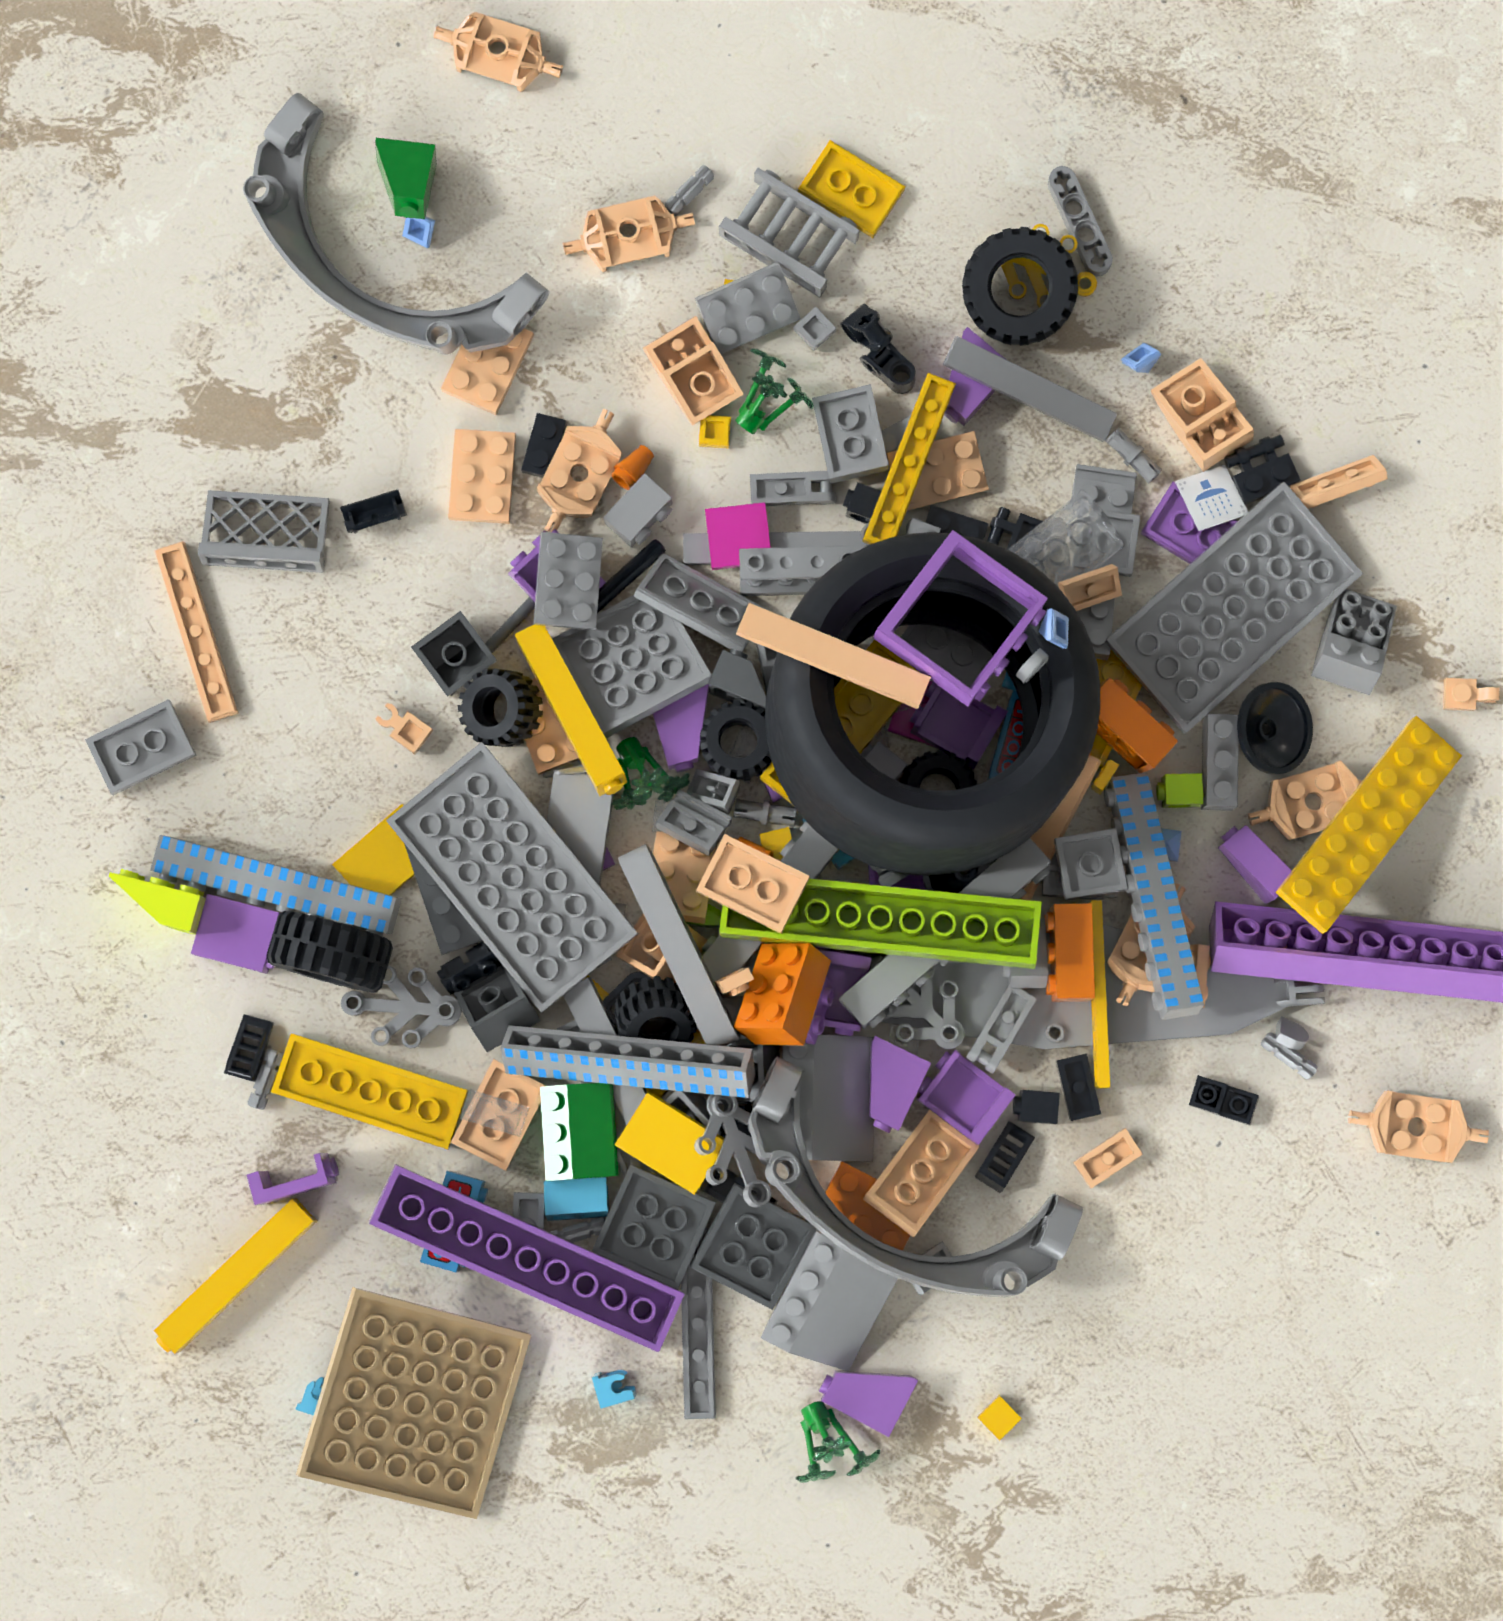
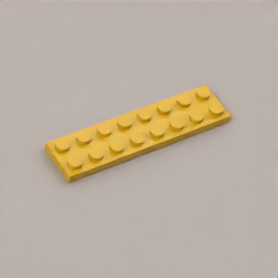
M1417 715L1413 717L1275 893L1320 933L1327 932L1462 755Z

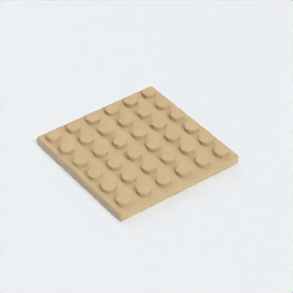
M352 1287L296 1475L301 1478L477 1519L531 1334Z

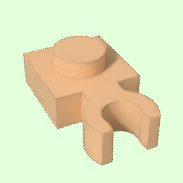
M387 703L385 707L392 712L391 719L383 720L377 716L375 718L382 727L394 728L389 736L416 755L433 732V729L408 711L401 718L396 707Z

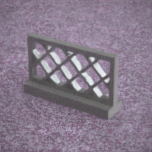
M208 490L202 542H199L198 556L202 565L323 573L329 498ZM215 500H226L233 506L221 517L214 511ZM250 502H257L263 510L250 519L242 511V508ZM280 504H287L293 512L280 521L272 510ZM310 506L321 507V515L311 523L302 514ZM238 512L246 523L233 532L226 525L225 521ZM268 514L275 521L276 525L263 534L255 523ZM298 516L306 524V527L293 536L285 525ZM220 525L229 534L221 542L210 541L211 532ZM318 525H319V532L315 529V527H317ZM252 527L260 537L252 544H243L238 536ZM282 529L290 540L282 546H274L268 539ZM312 531L318 538L317 548H304L299 543V540Z

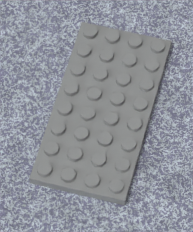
M1282 482L1106 639L1105 643L1184 734L1193 728L1363 573L1289 486Z
M483 742L479 743L386 820L541 1013L639 934Z

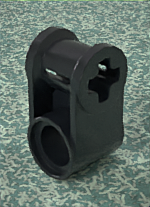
M862 304L840 323L844 332L854 343H859L870 349V351L883 349L893 338L891 332L881 324L879 313L866 304Z
M891 342L883 349L870 351L868 355L860 357L864 367L882 380L895 393L905 394L914 387L916 374L914 365ZM898 372H906L910 378L901 382L896 380L894 375Z

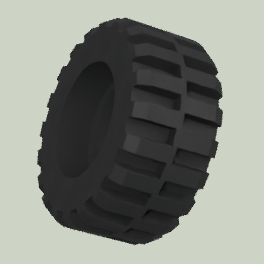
M1029 227L1003 229L1002 232L987 237L986 241L977 246L970 260H968L962 280L964 303L973 322L990 338L1004 344L1020 346L1041 342L1061 329L1070 317L1078 294L1077 270L1068 250L1066 251L1061 242L1055 237L1052 238L1047 235L1046 232L1039 229L1038 231L1029 229ZM1026 258L1033 260L1044 269L1048 277L1049 292L1043 305L1031 314L1022 316L1009 314L1002 310L993 298L991 285L994 274L1002 264L1011 259Z
M283 911L277 917L266 956L268 963L278 968L323 982L376 993L382 988L393 946L387 938L360 928L313 915Z

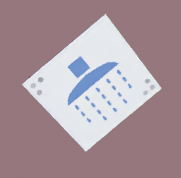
M1226 465L1175 481L1198 531L1240 518L1248 513Z

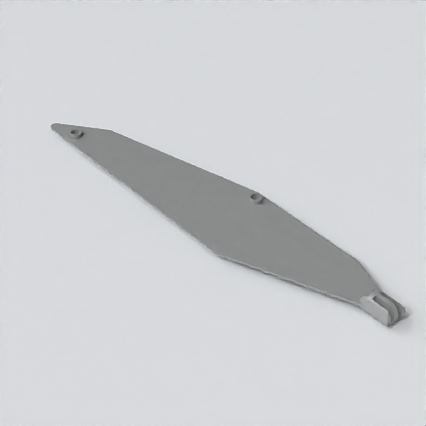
M1103 924L1108 1044L1228 1035L1286 1007L1325 1004V997L1296 999V994L1324 992L1323 985L1295 987L1294 982L1301 981L1211 972L1210 966L1207 972L1206 985L1208 987V997L1205 1001V1008H1202L1197 1015L1161 1020L1160 1012L1156 1011L1153 1006V992L1137 990L1134 992L1128 1006L1122 1005L1126 996H1124L1121 1003L1116 1001L1123 988V981L1111 971L1107 961L1123 930ZM1046 933L1047 944L1050 943L1049 933ZM830 949L871 956V963L873 959L877 956L889 955L880 953ZM759 950L754 954V956L744 967L749 968L751 974ZM940 963L937 964L936 971L933 974V1009L943 1018V997L939 992L940 985L946 980L956 982L958 993L955 996V1020L962 1024L964 1036L978 1038L1009 985L1008 977H1003L1002 966L979 963H947L943 967ZM1048 964V975L1051 974L1050 964ZM917 984L912 986V988L921 996V987H919ZM944 985L943 992L946 995L954 994L955 989L953 985ZM1021 988L1036 997L1037 1000L1011 1044L1040 1049L1093 1045L1091 1000L1087 1002H1051V995H1046L1045 988ZM905 1000L901 1005L911 1004L907 1000ZM888 1008L884 1011L886 1016L889 1014ZM889 1018L888 1020L881 1021L897 1025L909 1024L915 1028L933 1027L925 1018ZM1055 1027L1059 1030L1060 1035L1057 1039H1052L1049 1036L1050 1028ZM945 1028L943 1031L944 1033L955 1034L952 1028Z

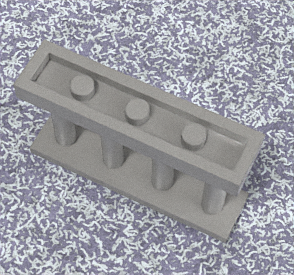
M757 168L754 172V182L760 186L738 219L732 221L725 216L719 225V236L768 266L778 262L785 277L820 298L827 288V279L824 278V271L845 239L856 244L859 238V229L856 228L857 225L851 219L844 216L839 218L782 183L781 178L776 173ZM769 192L785 202L764 234L756 236L748 231V224ZM796 207L809 215L810 218L789 250L782 252L774 247L773 240ZM822 223L835 231V234L814 266H809L808 268L799 262L798 256L819 224Z
M863 545L739 549L740 595H805L827 571L852 553L862 549Z

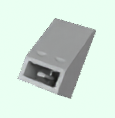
M1348 589L1344 590L1334 599L1316 654L1311 676L1370 695L1382 674L1397 606Z

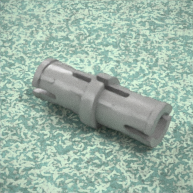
M1120 428L1116 432L1114 431L1106 440L1125 459L1124 463L1127 466L1131 465L1148 484L1162 471L1143 452L1144 448L1141 445L1137 446Z
M736 798L733 817L761 821L760 824L763 825L770 822L794 827L797 809L795 807L771 805L770 801L764 800V803Z

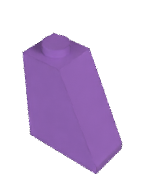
M967 327L963 331L962 339L1004 358L970 328ZM952 370L949 381L956 383L944 415L955 424L959 422L965 426L995 390Z
M708 684L653 713L669 770L675 769L676 773L694 768L693 763L699 761L701 748L700 732L703 729V722L705 720L709 693Z
M1246 825L1240 830L1234 826L1221 837L1224 843L1218 849L1264 904H1267L1279 897L1275 892L1292 870Z
M873 1036L871 1040L869 1117L875 1119L873 1126L890 1133L892 1128L899 1131L931 1063L877 1036Z
M835 1371L832 1377L827 1374L819 1392L823 1393L822 1402L889 1437L918 1380L911 1375Z

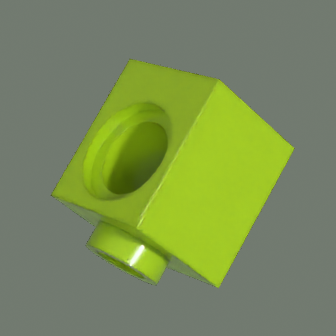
M1202 773L1165 774L1161 777V782L1156 784V796L1158 801H1162V808L1200 807L1203 804Z

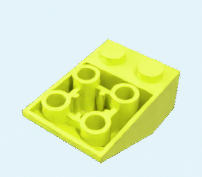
M121 869L119 874L109 873V877L159 924L196 935L206 898L203 897L205 892L186 885H180L179 890L174 889L175 884L155 877H150V881L147 882L144 881L145 876Z

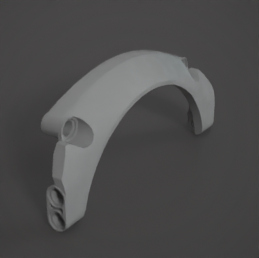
M296 93L291 96L267 126L264 133L266 139L258 145L253 176H250L245 181L243 191L267 237L295 273L325 301L362 325L390 338L434 350L440 354L448 355L453 353L461 343L469 352H476L504 346L513 340L526 327L549 296V290L528 273H525L501 292L483 301L465 307L436 311L412 310L385 303L364 293L339 273L319 243L312 225L307 201L308 164L324 113L302 94ZM261 187H266L264 195L256 198L257 190ZM448 333V339L444 343H436V339L439 336Z
M778 1056L774 1059L754 1101L748 1120L755 1151L759 1159L769 1160L765 1170L768 1182L776 1186L782 1195L809 1223L835 1244L864 1263L886 1274L920 1286L957 1294L1004 1298L1015 1296L1056 1269L1058 1260L1060 1261L1064 1257L1081 1219L1083 1207L1055 1193L1045 1201L1030 1221L1015 1234L990 1248L972 1254L951 1257L917 1255L891 1247L866 1234L844 1216L826 1195L808 1160L802 1138L799 1108L801 1084L805 1070ZM778 1163H782L787 1169V1179L778 1176L776 1172ZM1006 1274L1015 1283L1012 1290H1009L1004 1284Z

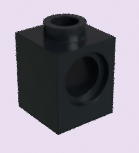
M857 482L855 490H848L843 506L847 507L846 517L868 524L881 491Z
M1020 1090L1019 1096H1015L1013 1100V1114L1018 1115L1017 1121L1058 1124L1060 1093Z

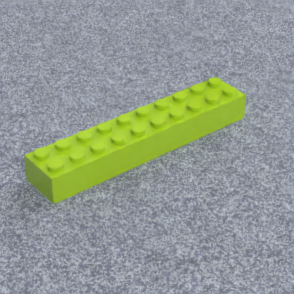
M809 879L782 934L722 905L719 933L722 938L780 944L810 943L814 947L1035 969L1042 902Z

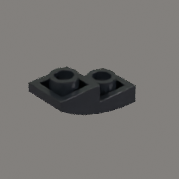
M1198 1075L1189 1105L1250 1126L1259 1095Z

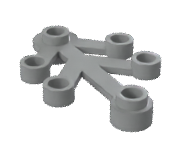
M880 955L875 957L871 963L870 970L887 956ZM936 966L932 969V974L935 973ZM932 976L921 986V996L912 987L907 991L910 996L906 1000L911 1005H900L897 1008L891 1005L888 1007L889 1014L882 1020L885 1021L889 1018H925L933 1026L929 1028H913L909 1024H901L896 1029L895 1034L896 1038L902 1043H907L911 1040H935L944 1049H954L964 1039V1028L960 1022L955 1020V996L958 993V985L952 980L944 981L939 988V992L943 997V1018L933 1009ZM944 985H953L955 989L954 994L946 995L943 992ZM906 1027L911 1031V1036L908 1039H902L899 1036L901 1028ZM945 1028H952L954 1030L955 1036L953 1039H946L943 1036Z
M389 965L387 969L392 971V977L390 980H384L383 984H387L400 1001L365 998L358 991H349L341 999L343 1011L351 1016L361 1015L364 1011L399 1013L385 1026L377 1027L372 1031L371 1040L378 1046L388 1044L391 1036L416 1015H426L429 1017L415 1030L410 1029L403 1033L402 1042L408 1048L418 1047L421 1044V1040L438 1025L451 1026L461 1016V1007L457 999L449 995L441 996L427 979V973L421 968L410 970L408 981L413 986L419 987L431 1003L418 1002L397 978L396 970ZM415 972L423 974V980L420 983H415L412 980ZM352 997H356L359 1002L355 1009L348 1007V1000ZM443 1005H449L451 1008V1013L448 1016L440 1014V1008ZM378 1031L386 1033L385 1041L378 1042L375 1036ZM410 1033H414L417 1036V1042L413 1045H409L406 1041Z
M710 1094L707 1099V1110L711 1116L703 1136L695 1141L694 1148L702 1156L712 1153L716 1148L715 1138L721 1124L726 1136L714 1166L706 1171V1180L711 1185L723 1183L727 1179L726 1170L732 1155H734L745 1184L743 1190L745 1202L751 1207L762 1206L770 1200L771 1189L766 1182L757 1180L746 1151L748 1150L756 1154L752 1137L739 1131L735 1122L737 1120L747 1125L750 1132L748 1120L751 1113L738 1107L737 1099L734 1096ZM718 1101L724 1104V1111L719 1109ZM703 1140L709 1145L708 1151L702 1147ZM759 1159L762 1164L767 1166L769 1160ZM714 1170L719 1172V1180H716L713 1177ZM751 1190H755L757 1192V1200L753 1199L751 1195Z

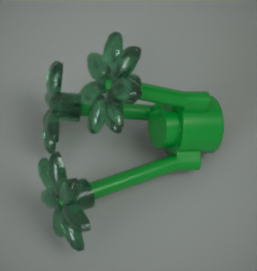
M753 348L750 350V352L762 357L759 364L761 368L755 373L756 376L752 377L754 383L745 402L738 410L740 414L735 419L743 429L751 434H755L758 429L765 431L773 420L794 403L797 405L802 400L810 409H813V402L807 397L805 392H802L800 385L794 379L787 378L795 391L789 395L790 398L768 417L764 418L766 412L760 405L766 397L770 395L775 399H778L779 395L784 398L787 397L786 392L783 390L784 385L774 382L772 375L766 377L765 373L767 370L770 371L773 363L782 368H786V364L774 356H768L766 352ZM761 385L760 390H759L760 395L758 396V398L756 399V401L753 403V402H752V401H753V398H754V396H755V394H756V392H757L759 386Z
M636 737L624 739L617 745L616 750L620 756L617 760L625 773L627 783L624 784L625 790L621 794V799L613 800L616 810H621L625 807L632 810L635 805H646V800L650 799L652 790L661 794L657 798L658 800L668 802L674 794L677 795L679 789L681 790L690 784L688 779L689 773H686L681 778L679 776L675 778L669 776L652 757L646 746L642 747ZM646 760L655 770L652 774L644 767ZM628 767L632 770L638 769L641 774L640 779H633L631 781L632 785L637 787L636 789L631 788Z
M817 1401L811 1403L801 1410L804 1420L800 1424L805 1434L810 1465L807 1466L809 1473L795 1477L800 1483L815 1482L818 1478L828 1479L835 1475L836 1470L821 1471L820 1464L816 1461L824 1459L825 1463H829L833 1455L843 1457V1450L848 1447L854 1454L853 1459L857 1464L846 1474L847 1476L859 1474L863 1467H869L870 1463L879 1458V1449L866 1456L863 1450L859 1451L836 1419L833 1410H827L824 1402ZM829 1422H831L840 1435L835 1441L827 1432V1429L831 1427ZM811 1430L814 1434H821L823 1446L814 1447Z

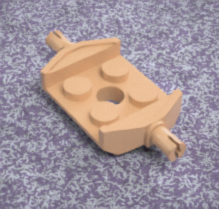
M474 12L467 16L458 29L455 28L454 32L439 26L436 27L434 32V39L449 42L453 45L457 72L461 73L462 70H466L517 86V91L520 92L539 73L543 72L560 78L563 70V65L546 61L542 53L540 32L481 13ZM494 42H502L506 46L501 54H493L489 48Z
M656 196L591 210L587 213L583 235H580L581 239L563 242L565 255L580 251L587 252L602 272L607 271V267L664 254L665 257H669L674 231L677 228L695 225L693 213L674 217V214H670ZM625 224H632L637 228L636 234L632 237H624L620 233L621 227Z
M603 409L596 425L593 427L567 426L547 471L537 487V492L552 509L551 513H553L544 528L546 531L549 532L553 524L551 532L554 529L558 530L562 520L566 519V517H592L612 476L611 474L615 470L614 466L618 464L622 456V452L607 435L606 431L614 417L612 412H609L605 419L608 410ZM574 467H584L588 472V477L584 481H575L570 475Z
M1341 760L1334 764L1290 777L1273 780L1270 783L1268 792V807L1260 811L1248 813V819L1258 817L1249 821L1251 826L1269 820V823L1273 822L1280 833L1289 841L1324 831L1362 781L1358 780ZM1308 794H1316L1320 798L1321 805L1318 810H1311L1306 806L1305 798Z
M1175 884L1176 892H1177V890H1178L1180 884ZM1181 886L1177 893L1179 902L1186 891L1183 886ZM1181 910L1189 939L1195 925ZM1132 914L1107 961L1111 971L1123 981V988L1116 1001L1121 1003L1124 996H1126L1122 1004L1124 1006L1129 1005L1134 992L1137 990L1155 992L1153 982L1148 981L1146 977L1145 963L1148 961L1146 953L1140 950L1138 934L1141 932L1138 922L1133 921Z
M1387 1090L1380 1096L1372 1112L1364 1113L1350 1110L1348 1115L1358 1117V1119L1348 1118L1349 1124L1367 1125L1366 1127L1370 1128L1377 1153L1452 1163L1464 1143L1468 1140L1487 1143L1489 1139L1488 1137L1479 1136H1489V1130L1475 1129L1467 1126L1460 1101L1446 1100ZM1413 1118L1420 1119L1424 1125L1423 1132L1418 1136L1412 1135L1408 1129L1409 1121Z

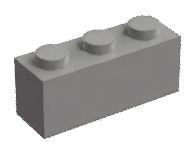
M1207 714L1203 718V804L1201 805V810L1232 811L1238 806V715Z

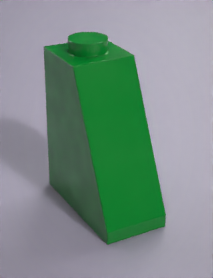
M376 137L377 164L395 216L425 219L437 166L436 145Z

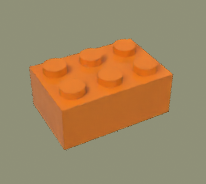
M1108 678L1100 683V715L1096 734L1138 773L1154 769L1178 742L1173 736L1175 732L1163 721L1157 722L1150 715L1152 711L1145 703L1140 700L1136 702L1127 694L1129 689L1118 679L1113 681L1111 678Z
M1092 903L1054 904L1049 909V912L1044 915L1046 933L1050 934V943L1047 944V959L1051 968V974L1048 975L1045 988L1046 995H1051V1002L1090 1001L1095 998Z
M810 943L761 944L752 971L754 979L748 983L749 988L745 992L734 1028L755 1045L804 1046L831 960Z
M841 1161L825 1191L826 1195L844 1216L866 1234L884 1244L903 1251L910 1235L863 1200L877 1179Z

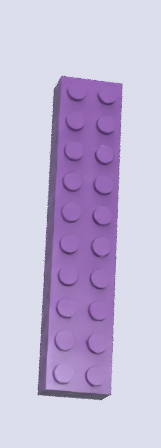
M1215 901L1209 925L1211 972L1503 1003V932L1339 915L1329 930L1322 934L1293 909Z
M397 1164L394 1165L369 1220L370 1225L656 1352L660 1351L685 1295L675 1288Z

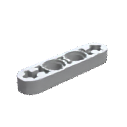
M1066 166L1056 167L1052 170L1048 179L1049 191L1069 234L1077 239L1078 245L1076 250L1086 271L1094 276H1103L1108 272L1112 264L1113 258L1075 173ZM1059 175L1062 179L1068 178L1066 189L1069 194L1061 199L1065 193L1063 186L1055 184ZM1070 201H1077L1082 206V212L1078 215H1071L1067 212L1065 206ZM1084 227L1090 228L1094 232V239L1088 242L1082 241L1078 237V231ZM1096 244H1099L1095 249L1097 257L1105 259L1102 267H1099L1098 264L1092 265L1091 263L1094 259L1091 248Z

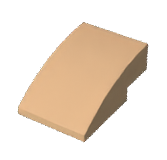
M697 316L642 348L691 425L696 424L744 394L714 342H711Z
M1202 358L1151 389V393L1165 418L1203 472L1223 460L1224 457L1234 453V450L1245 446L1254 438V429L1237 409L1236 400Z

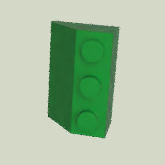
M583 1083L540 1087L546 1181L619 1176L617 1146H615L617 1140L613 1084Z

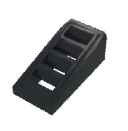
M246 1014L243 1015L225 1066L224 1074L253 1082L256 1081L274 1022ZM248 1025L264 1029L263 1034L260 1035L247 1031ZM244 1038L260 1041L258 1047L243 1043ZM241 1049L255 1052L254 1059L239 1055ZM237 1061L251 1064L250 1071L236 1067Z
M1008 1121L977 1171L975 1178L1001 1193L1035 1137ZM1009 1134L1022 1142V1148L1006 1139L1007 1135ZM1002 1145L1017 1154V1156L1013 1158L999 1148ZM994 1156L1010 1165L1009 1169L994 1161ZM988 1167L991 1168L992 1170H994V1171L997 1172L998 1174L1002 1175L1003 1178L1001 1179V1178L998 1177L997 1175H995V1174H993L992 1172H990L989 1170H987V1168H988Z

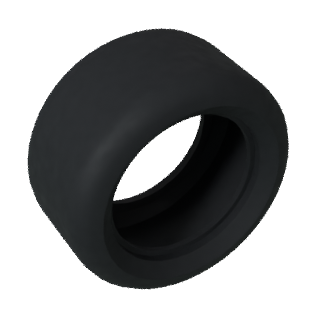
M927 532L892 537L852 553L834 565L815 582L801 599L790 620L858 646L866 639L875 635L879 625L950 533ZM961 535L1048 599L1042 608L1043 610L1047 611V609L1052 608L1069 618L1068 646L1066 649H1062L1047 641L1038 632L1044 619L1043 617L1036 627L1030 624L1024 633L1028 635V638L1018 652L1011 649L1005 657L1010 661L1005 670L1014 684L1021 705L1023 733L1017 759L1004 771L983 783L958 790H926L898 782L872 766L849 740L839 719L835 704L833 674L777 652L770 676L765 704L767 744L774 769L789 800L802 818L830 844L857 860L887 871L910 875L951 874L985 865L1010 853L1026 842L1043 826L1072 788L1087 762L1097 733L1100 715L1098 664L1091 640L1075 608L1063 592L1030 562L1005 548L975 537ZM953 555L899 627L905 625L944 627L973 639L994 656L1028 609ZM1041 648L1049 655L1047 663L1027 683H1023L1016 676L1018 670Z

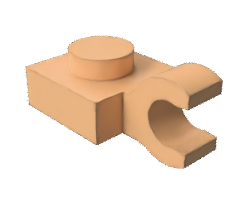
M1445 678L1443 710L1474 711L1476 710V702L1496 703V701H1499L1500 688H1477V679Z

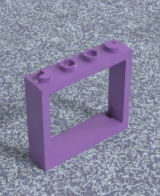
M952 530L879 625L873 638L920 673L930 676L931 681L969 707L974 699L980 702L991 686L987 681L993 674L999 677L1010 661L1005 657L1011 649L1018 652L1028 638V635L1024 632L1029 625L1032 624L1036 627L1046 614V611L1042 608L1048 598ZM953 555L1028 609L970 688L894 634L895 630Z

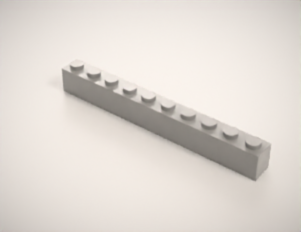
M879 741L874 747L869 744L861 753L872 766L896 781L908 765ZM805 821L800 828L803 832L796 842L791 839L780 852L784 856L781 862L809 875L810 879H817L839 849L820 836ZM712 935L702 947V950L705 952L702 957L714 982L736 970L744 968L764 942L722 938L721 935L717 938Z

